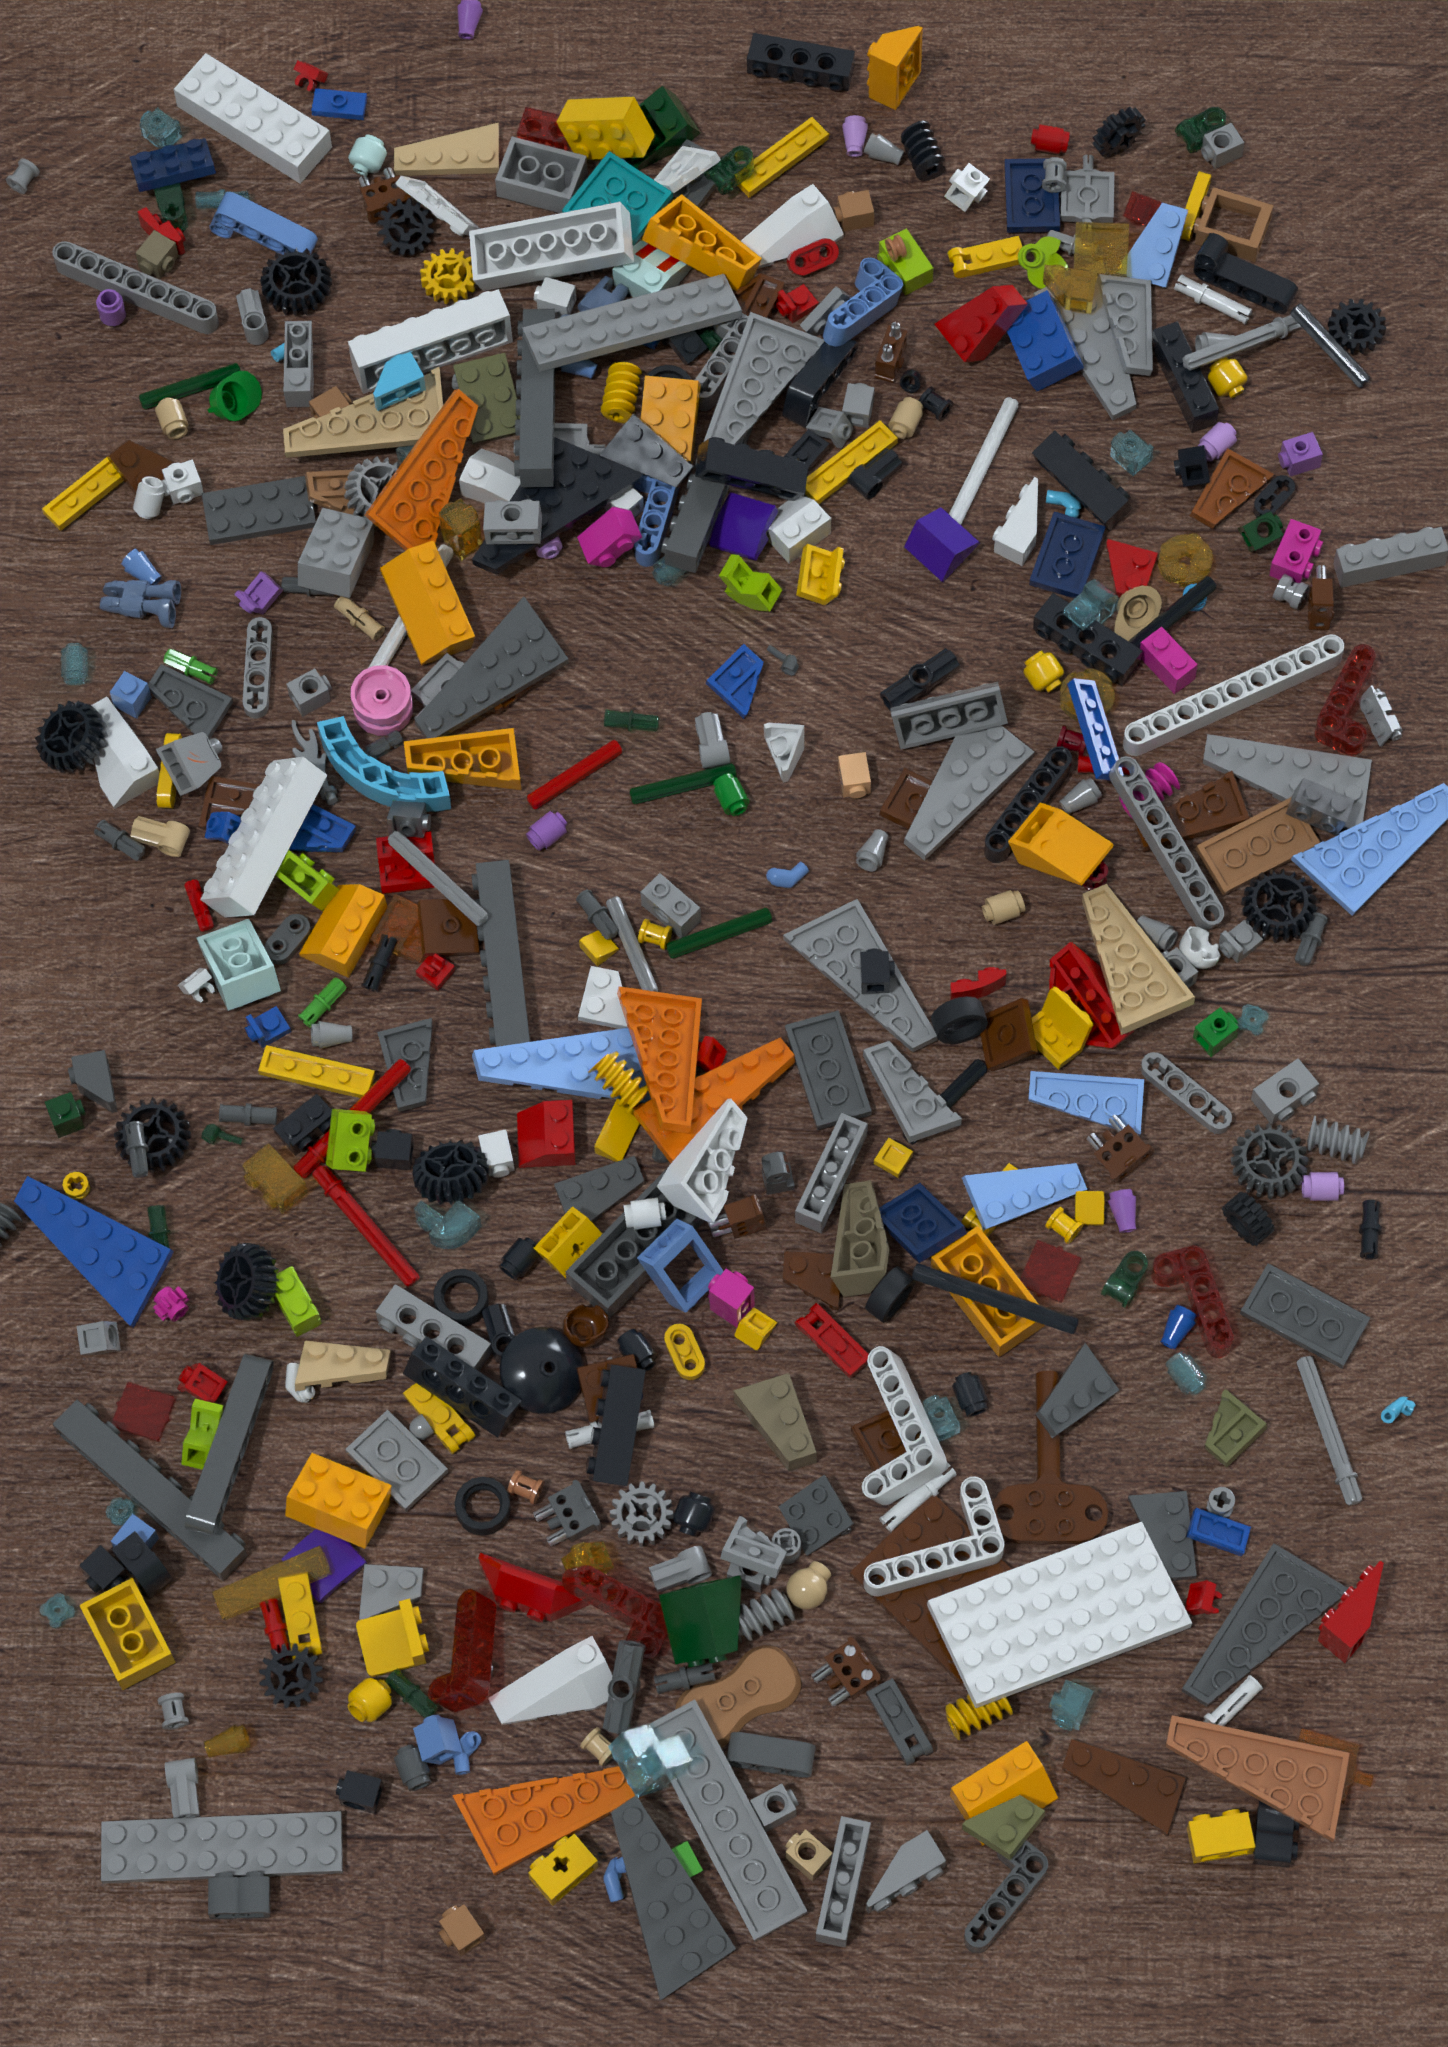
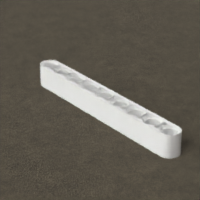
M1326 635L1132 722L1125 729L1123 748L1131 756L1142 755L1337 667L1341 662L1344 650L1343 640L1337 635ZM1327 649H1332V650H1334L1336 653H1335V654H1329V653H1327L1325 650H1327ZM1302 660H1308V661H1310L1312 664H1310V665H1305V664H1303L1301 661H1302ZM1277 671H1284L1288 675L1281 676L1277 674ZM1260 682L1263 684V686L1257 687L1252 683ZM1236 693L1239 695V697L1233 698L1230 697L1228 694ZM1204 704H1212L1215 708H1206ZM1183 714L1188 715L1190 719L1184 720L1179 716ZM1155 726H1164L1166 730H1157ZM1135 736L1141 738L1142 740L1139 742L1132 741L1130 738Z

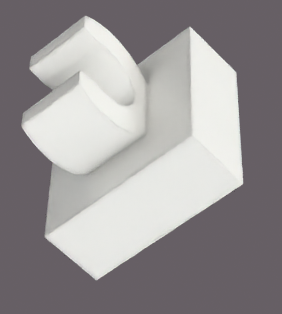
M198 968L178 984V987L184 994H192L193 999L197 1002L203 1001L199 995V990L202 987H205L209 993L215 992L213 985L207 982L212 976L205 968Z

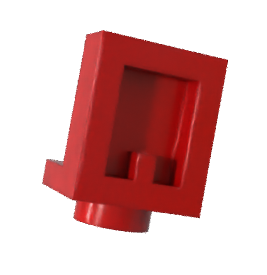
M804 284L787 294L783 290L777 292V309L783 317L787 316L792 324L810 314L819 305V302Z
M196 1363L183 1369L178 1378L181 1383L177 1389L181 1392L187 1391L199 1400L215 1403L228 1381L201 1363Z

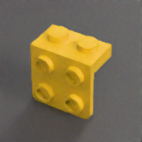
M1057 987L1049 990L1042 1010L1032 1017L1037 1049L1058 1070L1082 1052L1093 1027L1089 1015L1081 1011L1071 1001L1068 994Z
M410 1599L399 1601L400 1610L357 1621L356 1628L369 1676L376 1677L426 1664L424 1653L429 1652L425 1634L419 1635L417 1625L422 1624L419 1607H412Z

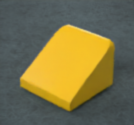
M599 930L579 940L580 948L597 967L619 951V948L612 940H606Z
M1076 1191L1075 1222L1080 1221L1083 1225H1104L1103 1191Z
M753 1307L739 1322L735 1337L751 1348L758 1350L773 1331L777 1322Z

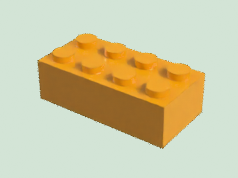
M976 1226L966 1235L931 1257V1268L1038 1304L979 1226ZM949 1292L998 1357L1045 1326L1044 1324Z

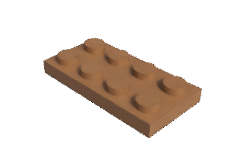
M1292 797L1196 846L1197 853L1223 896L1249 883L1253 878L1257 879L1261 872L1267 874L1272 868L1274 870L1292 861V856L1300 852L1303 853L1320 843L1310 824L1286 814Z

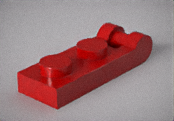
M815 1303L805 1317L801 1316L794 1323L804 1335L851 1379L868 1364L869 1354L819 1304ZM819 1321L823 1325L816 1330L812 1325Z

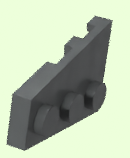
M162 664L148 684L150 692L193 735L204 732L209 740L233 704L231 697Z
M432 1018L377 1032L387 1071L398 1059L404 1060L411 1068V1071L393 1089L399 1112L426 1105Z
M635 1156L560 1181L555 1183L554 1187L564 1214L573 1206L588 1217L591 1222H596L602 1217L603 1213L615 1204H620L645 1185L637 1160Z
M1086 1343L1079 1348L1076 1356L1070 1365L1067 1366L1062 1377L1035 1414L1052 1438L1119 1391Z
M1187 1491L1128 1496L1131 1507L1134 1509L1139 1522L1143 1523L1171 1581L1196 1579L1193 1540L1186 1537L1190 1524Z

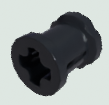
M932 386L927 388L919 399L923 408L936 415L935 419L938 421L946 418L954 404L952 400H946L937 394L936 389Z

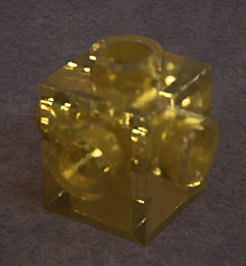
M604 1541L576 1544L570 1548L571 1552L561 1558L571 1585L584 1584L585 1587L594 1586L601 1582L600 1577L614 1568Z

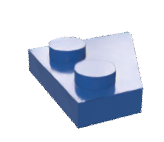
M743 644L707 679L706 685L745 719L764 662Z
M312 804L288 850L343 852L355 834L356 826Z

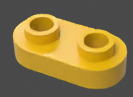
M684 1324L670 1326L665 1332V1345L677 1373L686 1380L699 1378L704 1372L705 1361L692 1330ZM680 1337L685 1341L683 1344L677 1345L674 1343V1340ZM688 1363H694L696 1365V1367L693 1370H688L685 1368L686 1364Z

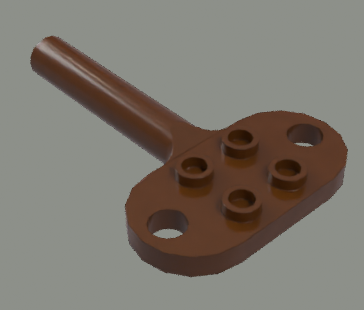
M1040 1371L1036 1373V1413L1051 1390L1058 1383V1372ZM1036 1416V1482L1008 1486L998 1493L992 1503L1002 1536L1008 1542L1018 1544H1082L1096 1539L1106 1527L1108 1518L1106 1501L1098 1491L1090 1486L1062 1482L1060 1477V1433L1052 1438ZM1002 1507H1007L1013 1511L1014 1516L1010 1520H1001L997 1516V1511ZM1089 1508H1097L1100 1510L1102 1517L1097 1521H1090L1086 1517L1085 1512Z

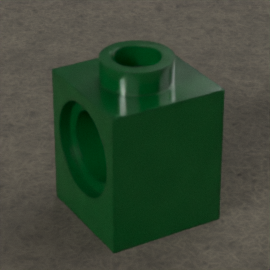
M1271 511L1237 528L1250 552L1256 551L1283 536L1281 531L1283 524L1276 514L1273 515ZM1260 523H1264L1268 527V535L1265 538L1257 533V527Z

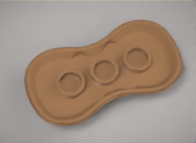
M771 1645L758 1646L746 1652L736 1666L725 1676L716 1681L694 1685L689 1690L684 1691L676 1703L675 1710L695 1699L718 1744L722 1748L729 1744L730 1734L732 1732H740L750 1720L759 1715L777 1712L789 1707L800 1693L801 1678L795 1664L783 1650Z

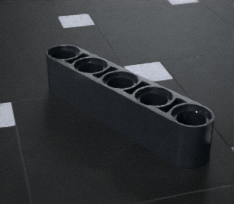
M1054 747L1047 753L987 833L984 847V855L987 860L992 863H1001L1008 858L1012 852L1008 843L1010 838L1040 802L1046 805L1049 803L1067 779L1071 771L1072 755L1067 748ZM1061 761L1065 765L1056 766L1053 764V762ZM1041 781H1045V782L1049 783L1050 785H1049V786H1046V787H1042V786H1039L1037 783H1038V782H1041ZM1025 802H1030L1034 804V806L1027 808L1024 807L1022 804ZM1008 823H1016L1018 827L1009 828L1006 825ZM998 843L1001 844L1003 848L994 849L991 847V845Z

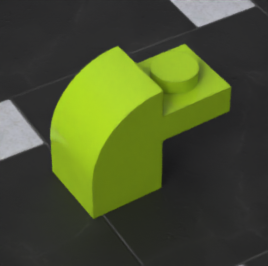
M731 554L719 574V577L727 585L724 592L736 602L754 610L770 612L782 592L780 586L769 573L753 572L739 555Z
M199 1399L194 1400L191 1410L190 1429L183 1442L181 1465L203 1470L223 1414V1405Z

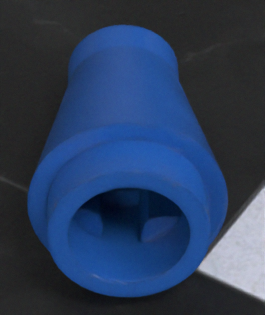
M1176 1305L1174 1310H1170L1160 1343L1176 1350L1178 1344L1196 1324L1194 1320L1197 1315L1185 1307Z

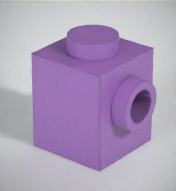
M1313 432L1283 441L1278 458L1282 468H1286L1291 477L1319 468L1323 454Z

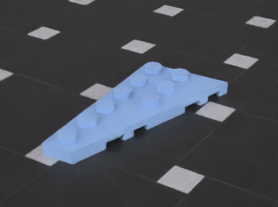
M628 1028L474 1050L472 1054L479 1081L511 1086L514 1083L531 1086V1089L542 1090V1088L557 1090V1093L600 1099L601 1097L611 1098L610 1095L614 1088L611 1087L604 1090L602 1087L606 1080L602 1079L596 1082L594 1079L598 1071L596 1070L588 1073V1071L606 1054L617 1051L619 1055L616 1062L625 1059L627 1063L623 1070L633 1068L634 1072L631 1079L640 1076L642 1080L639 1088L646 1085ZM649 1091L639 1103L651 1100ZM619 1095L613 1099H621V1096Z

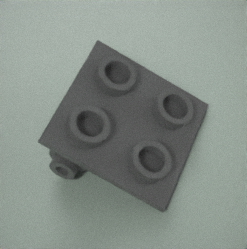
M826 1475L821 1476L778 1506L790 1528L800 1536L801 1547L807 1556L839 1534L844 1536L852 1531L851 1526L854 1523Z

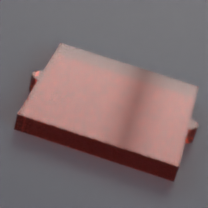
M1037 1240L1020 1280L1028 1290L1036 1292L1038 1297L1043 1295L1062 1303L1081 1258L1063 1251L1061 1246L1056 1248Z
M127 1382L121 1400L116 1402L117 1410L111 1423L119 1430L159 1442L165 1424L170 1422L169 1414L175 1397Z

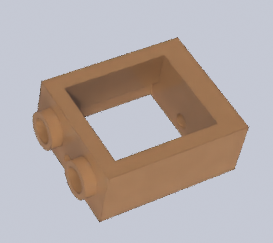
M1213 187L1210 197L1205 196L1200 210L1203 212L1202 218L1197 217L1194 223L1192 233H1196L1195 244L1201 246L1209 233H1216L1227 240V253L1256 262L1272 218L1273 205ZM1217 206L1257 218L1250 240L1208 228L1207 226L1214 207Z

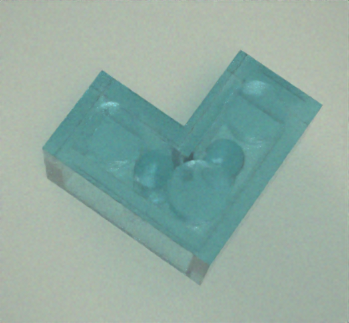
M649 1723L622 1732L608 1746L628 1785L638 1798L663 1789L692 1762L678 1735L658 1741Z

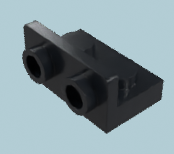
M315 1094L273 1127V1131L296 1156L301 1151H308V1147H312L317 1138L323 1134L325 1135L330 1130L331 1113L334 1108H330L318 1094Z

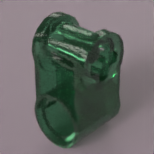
M1210 107L1191 118L1183 120L1175 128V133L1183 138L1187 144V151L1195 153L1201 150L1205 134L1226 125V113L1219 107Z
M742 145L733 148L720 158L721 160L704 172L705 178L714 182L721 195L730 193L737 185L753 174V152L747 146ZM740 161L746 162L744 164H738V162Z
M180 183L155 188L154 192L163 223L169 220L174 228L178 227L183 233L187 229L188 221Z
M1139 1251L1127 1253L1115 1272L1108 1278L1101 1291V1295L1112 1297L1122 1303L1124 1309H1127L1147 1275V1257ZM1130 1263H1138L1142 1266V1269L1138 1272H1132L1127 1266Z

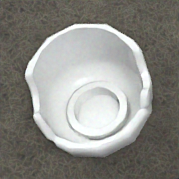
M1189 927L1180 941L1179 950L1194 967L1199 969L1211 968L1216 965L1221 957L1218 951L1219 944L1211 945L1209 943V932L1200 927Z

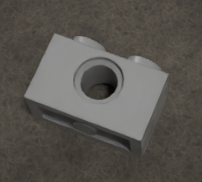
M496 500L494 502H485L483 531L486 544H541L542 512L539 501L522 500L506 502Z
M659 873L641 891V905L665 926H672V932L679 938L688 935L701 922L700 907L662 874Z
M1296 1059L1254 1088L1251 1100L1270 1124L1273 1125L1279 1120L1284 1122L1294 1114V1110L1300 1105L1305 1107L1312 1103L1317 1097L1319 1083L1303 1063ZM1288 1090L1294 1096L1287 1098L1282 1096L1280 1092Z

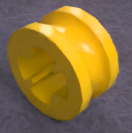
M80 1172L69 1173L63 1180L65 1194L73 1200H82L90 1192L88 1179ZM81 1181L82 1189L78 1190L75 1188L71 1191V1183L78 1184Z

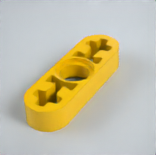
M1199 171L1185 207V209H1188V214L1181 239L1191 240L1195 220L1197 217L1199 218L1203 199L1207 195L1210 186L1211 174Z
M166 733L164 745L181 739L182 735ZM161 760L157 788L158 808H173L177 789Z

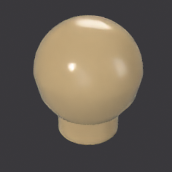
M813 1561L808 1568L796 1571L787 1582L786 1590L789 1600L801 1609L818 1607L824 1601L827 1594L826 1582L831 1577L829 1569L823 1564Z

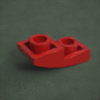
M147 207L137 211L140 226L149 236L155 230L176 243L178 255L185 254L183 242L186 239L178 227L174 228L169 220L162 224L156 213L152 215Z
M987 967L978 971L977 981L959 979L956 982H951L950 1000L960 997L979 999L999 990L1006 984V969Z

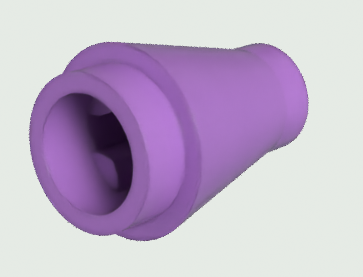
M461 0V3L457 6L458 36L463 39H473L483 9L478 0Z
M1131 1189L1110 1193L1108 1203L1117 1222L1119 1233L1135 1231L1136 1196H1133Z

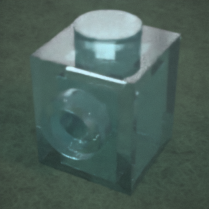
M1065 1680L1061 1692L1055 1691L1049 1704V1708L1053 1710L1051 1719L1056 1721L1055 1724L1065 1730L1071 1731L1072 1728L1079 1730L1094 1691Z

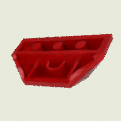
M1069 942L1050 959L1049 990L1057 987L1068 994L1071 1001L1081 1011L1086 1012L1093 1023L1085 1045L1114 1049L1134 1032L1132 1030L1121 1035L1102 968L1073 942Z
M480 1552L479 1564L496 1602L500 1603L499 1607L506 1611L515 1613L516 1610L527 1613L526 1616L531 1620L553 1622L590 1605L591 1593L589 1591L496 1559Z

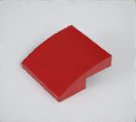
M431 831L425 832L423 838L406 837L435 864ZM389 836L376 838L382 894L435 888L389 845Z

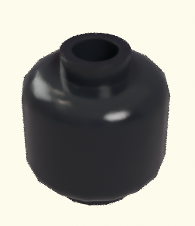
M691 1491L689 1495L681 1496L673 1516L674 1522L680 1525L679 1531L696 1537L697 1532H707L715 1513V1506L711 1504L712 1499Z

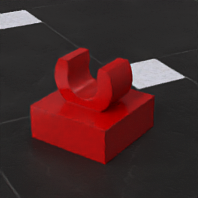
M297 60L293 69L301 73L296 77L295 85L302 86L303 81L308 79L309 85L307 90L310 92L315 91L317 81L325 83L328 76L327 72Z
M435 953L433 956H428L415 972L416 976L439 991L454 973L455 966Z
M705 1036L702 1042H698L696 1066H700L706 1073L721 1066L727 1050L714 1037Z
M1206 1580L1190 1584L1185 1606L1187 1613L1191 1615L1219 1613V1609L1212 1606L1213 1600L1222 1599V1594L1215 1591V1583Z

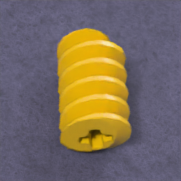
M618 362L608 368L607 385L604 388L605 394L602 398L603 404L601 405V413L608 420L625 424L632 416L631 413L635 411L633 404L637 401L635 395L639 391L637 386L640 384L638 376L642 374L638 366L629 362Z
M615 1051L606 1054L588 1073L598 1071L594 1080L597 1082L605 1079L606 1081L602 1087L604 1090L611 1087L614 1088L610 1097L615 1098L620 1095L621 1099L618 1106L621 1107L628 1104L629 1106L625 1112L627 1114L646 1096L648 1088L647 1085L639 1088L642 1078L639 1076L631 1079L634 1069L630 1068L624 1071L623 1069L627 1062L625 1059L616 1062L619 1053Z
M968 1694L966 1698L967 1703L962 1698L956 1700V1707L951 1703L945 1707L948 1724L958 1740H961L959 1732L961 1730L968 1736L971 1735V1725L978 1731L982 1730L981 1720H984L989 1726L992 1725L991 1715L993 1714L999 1720H1002L1003 1709L1010 1715L1013 1714L1007 1697L975 1708Z

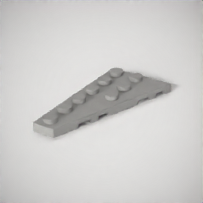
M1103 260L1034 292L1033 297L1048 290L1057 302L1084 365V368L1080 371L1113 421L1135 410L1136 401L1129 373H1124L1097 282L1099 274L1106 275Z
M1207 734L1203 764L1224 774L1232 770L1234 777L1250 783L1249 786L1257 790L1262 789L1273 794L1272 797L1282 802L1292 797L1294 790L1301 780L1306 778L1354 799L1347 822L1343 826L1344 829H1350L1363 822L1372 760Z
M858 899L783 935V940L911 1052L937 1040L932 1025L896 964L895 978H890V993L861 994L860 952H866V950L873 948L881 949L882 951L888 950ZM889 954V961H893L891 955Z

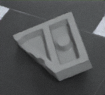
M836 286L800 326L808 334L817 337L824 332L829 314L853 296Z

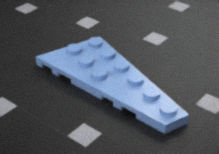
M1443 783L1402 805H1397L1379 816H1374L1339 833L1338 836L1318 843L1313 848L1292 856L1291 860L1353 916L1448 820V786Z

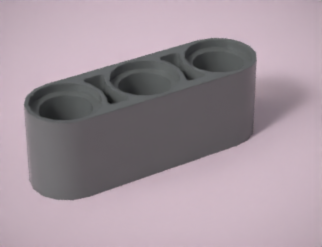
M732 1732L730 1734L726 1759L730 1766L809 1778L812 1775L816 1746L801 1741Z

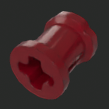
M1063 725L1056 747H1064L1076 751L1079 755L1083 756L1086 744L1082 733L1069 730L1067 726Z
M1102 860L1098 865V869L1096 868L1083 884L1087 891L1107 884L1108 866ZM1092 874H1097L1098 877H1092Z

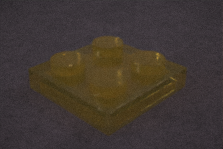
M1076 222L1073 276L1098 277L1099 274L1127 277L1129 224Z

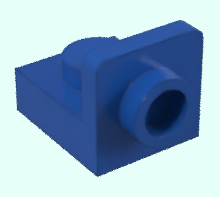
M212 812L207 821L205 838L208 840H220L229 845V839L237 831L241 823V817L230 812Z
M277 1006L254 1019L251 1014L246 1016L248 1026L245 1027V1031L252 1042L257 1040L261 1048L291 1033L289 1025Z

